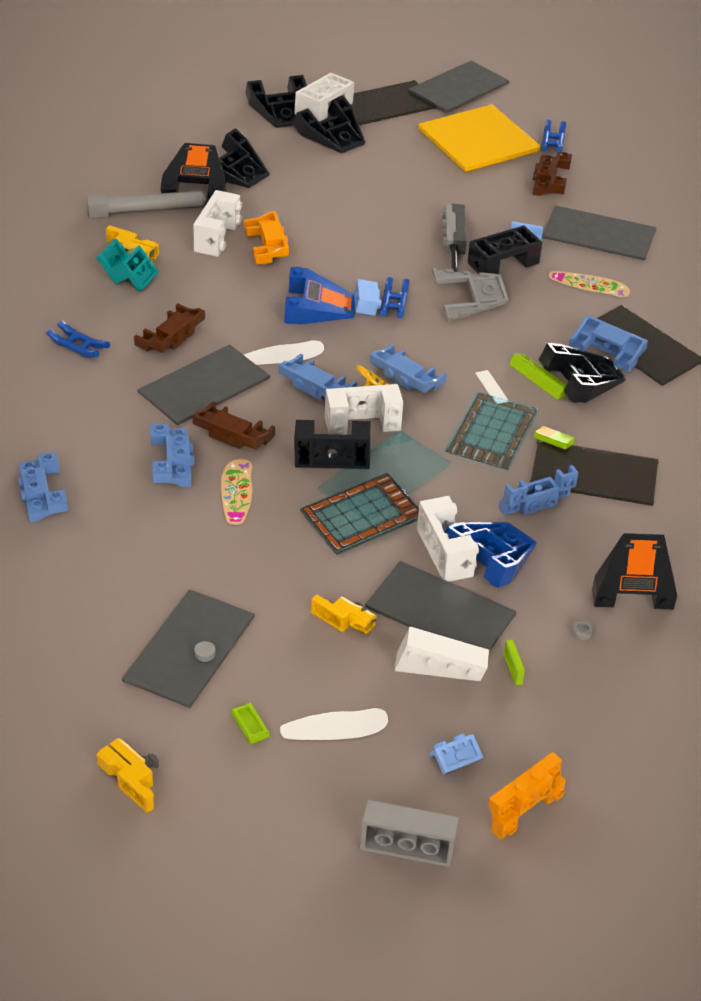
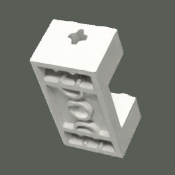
M333 73L327 74L296 92L294 114L309 108L318 121L327 119L328 103H331L333 99L344 95L348 102L353 104L354 82Z
M215 190L193 224L194 252L219 257L221 252L225 250L226 242L224 241L226 229L235 231L242 221V216L240 215L242 208L240 195Z
M398 384L326 389L325 421L329 434L347 435L348 420L370 418L380 419L383 432L401 431L403 400ZM361 401H365V402H366V403H364V404H362V405H358L359 402H361Z
M449 496L420 501L417 531L443 580L450 582L474 577V570L477 567L476 555L479 553L478 544L473 541L471 535L449 539L445 531L447 526L456 524L455 514H457V506Z

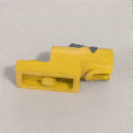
M315 595L311 600V613L341 632H344L351 626L362 633L368 634L376 626L377 616L359 602L353 603L341 597L332 604L319 595Z

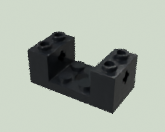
M525 225L470 241L467 263L478 274L479 272L499 274L501 259L514 256L525 267H530L540 263L542 241Z
M296 420L294 435L295 468L370 469L371 421H352L351 435L315 434V420ZM333 449V450H336L337 452H336V453H329L328 450Z

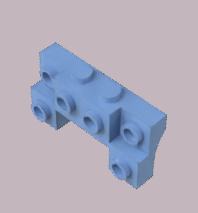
M590 315L583 319L578 330L569 339V347L586 351L590 346H594L616 356L614 367L628 373L638 363V358L647 349L648 340Z
M394 344L381 351L375 350L370 354V363L382 369L384 377L409 391L413 388L422 393L430 389L435 391L446 383V373L437 376L435 375L436 368L434 367L424 373L423 366L405 357L406 351L394 352Z
M301 353L294 359L283 361L279 365V374L293 380V387L320 401L326 398V389L357 387L356 381H353L351 384L345 383L346 376L344 375L334 382V376L315 367L314 360H310L308 363L304 362V355Z
M150 424L151 445H166L167 461H152L153 483H173L181 487H191L190 466H194V455H190L193 454V443H189L188 429H169V424Z
M56 452L37 454L38 460L19 463L21 477L18 478L19 489H23L20 490L21 500L26 502L29 522L40 521L48 515L68 511L65 490L50 492L48 490L46 475L60 473Z
M571 465L567 474H563L560 469L556 470L555 480L547 477L527 484L521 480L516 489H513L510 484H506L504 496L499 501L498 508L503 515L519 510L523 515L556 506L558 499L570 496L571 488L576 487L579 472Z

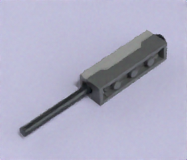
M446 204L445 210H442L443 247H446V253L451 254L452 269L454 272H458V254H465L467 242L465 205Z

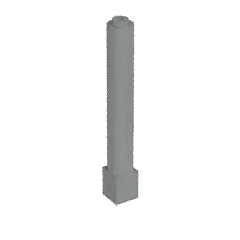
M202 190L106 197V194L87 196L89 218L108 217L110 213L202 207L203 203H206V195L202 193Z

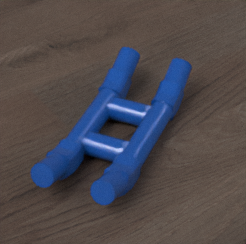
M546 120L541 149L546 151L548 146H554L557 152H562L566 122L562 121L560 123L559 133L550 132L552 121Z
M387 277L380 315L386 316L388 309H397V317L402 318L405 313L409 280L403 279L401 293L391 292L393 278ZM390 299H398V300H400V302H399V303L389 302V300H390Z
M62 320L57 326L69 336L66 340L51 329L46 333L57 345L64 346L86 358L99 356L98 350L87 349L91 345L96 349L110 347L108 341L86 336ZM78 339L83 341L84 343L78 346L73 342Z

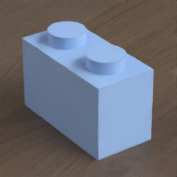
M357 280L354 290L356 313L375 316L377 309L380 310V290L378 289L377 282Z

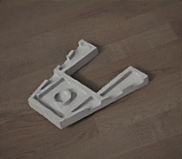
M435 267L432 269L435 284L468 282L474 300L472 303L444 305L443 310L447 322L508 304L509 298L500 274L482 272L471 274L470 271L460 273L454 272L453 269L441 271Z

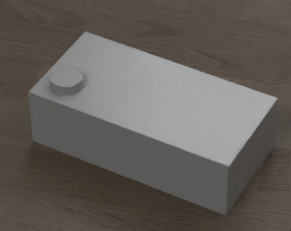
M368 800L362 821L360 850L451 867L459 817Z

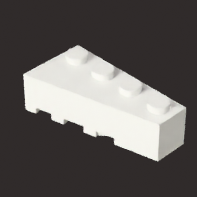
M409 627L397 651L394 671L481 681L488 667L489 650Z

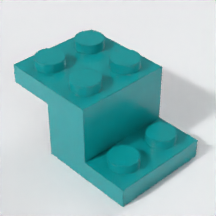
M117 238L112 240L96 256V259L115 284L129 278L138 291L143 290L159 272L140 245L126 251Z

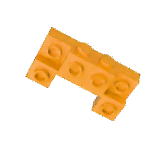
M276 211L267 212L257 218L244 219V229L247 237L260 235L263 246L253 247L256 265L272 263V258L289 256L287 235L284 236V227L281 226Z
M553 752L489 798L488 806L492 814L491 832L500 840L507 835L511 836L518 828L519 817L541 800L549 805L564 795L566 779L560 775L561 758Z

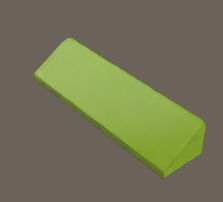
M514 353L509 362L510 366L555 399L566 396L564 392L566 384L525 354Z

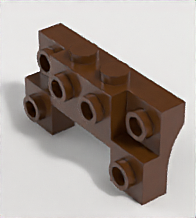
M557 152L556 157L541 155L539 163H536L533 180H535L533 195L541 196L547 193L564 195L567 178L556 176L557 168L570 169L572 154Z
M178 303L176 304V312L167 311V320L156 328V333L145 328L143 330V337L134 336V344L146 351H150L152 348L161 353L167 348L173 350L195 333V327L205 320V311L200 308H188Z
M214 401L205 409L197 411L193 415V424L208 430L209 437L239 449L245 445L257 450L261 444L266 445L275 436V426L272 425L268 430L264 429L263 421L259 420L252 428L251 422L229 414L228 407L217 410L216 402Z

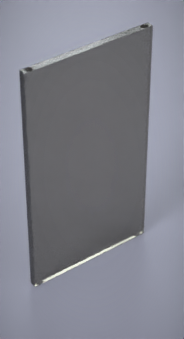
M415 80L353 93V104H351L359 125L438 107L408 91L409 88L418 85Z
M622 305L597 318L648 340L647 349L638 358L635 368L662 386L701 364V356Z
M538 440L530 482L547 477L555 480L556 470L560 469L563 474H567L569 466L573 465L579 473L576 487L571 488V493L653 506L659 462L655 458L574 445L567 449H562Z

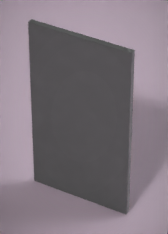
M471 60L409 88L408 91L448 112L508 84L509 80Z
M555 206L546 229L542 234V238L645 261L656 227Z
M228 345L138 389V393L176 425H179L193 418L197 411L205 409L212 401L216 402L217 406L270 379V375L233 346Z
M402 561L397 563L395 568L365 603V608L408 627L485 648L489 651L514 616H516V611Z
M189 589L124 675L122 681L191 708L248 627L255 614ZM203 641L211 642L215 646V657L208 662H201L194 655L195 646Z

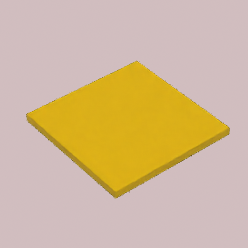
M493 104L418 124V129L464 172L541 151V146Z

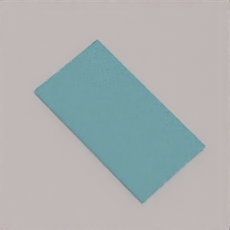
M399 431L371 450L370 469H344L319 486L318 491L327 497H331L388 473L408 496L448 467L451 462L404 432ZM369 488L371 490L364 494L357 493L359 495H353L354 497L350 498V500H341L342 502L338 503L347 510H351L350 512L359 518H362L363 515L366 516L369 522L381 515L380 512L383 514L393 507L390 506L391 503L386 497H382L383 494L378 488Z

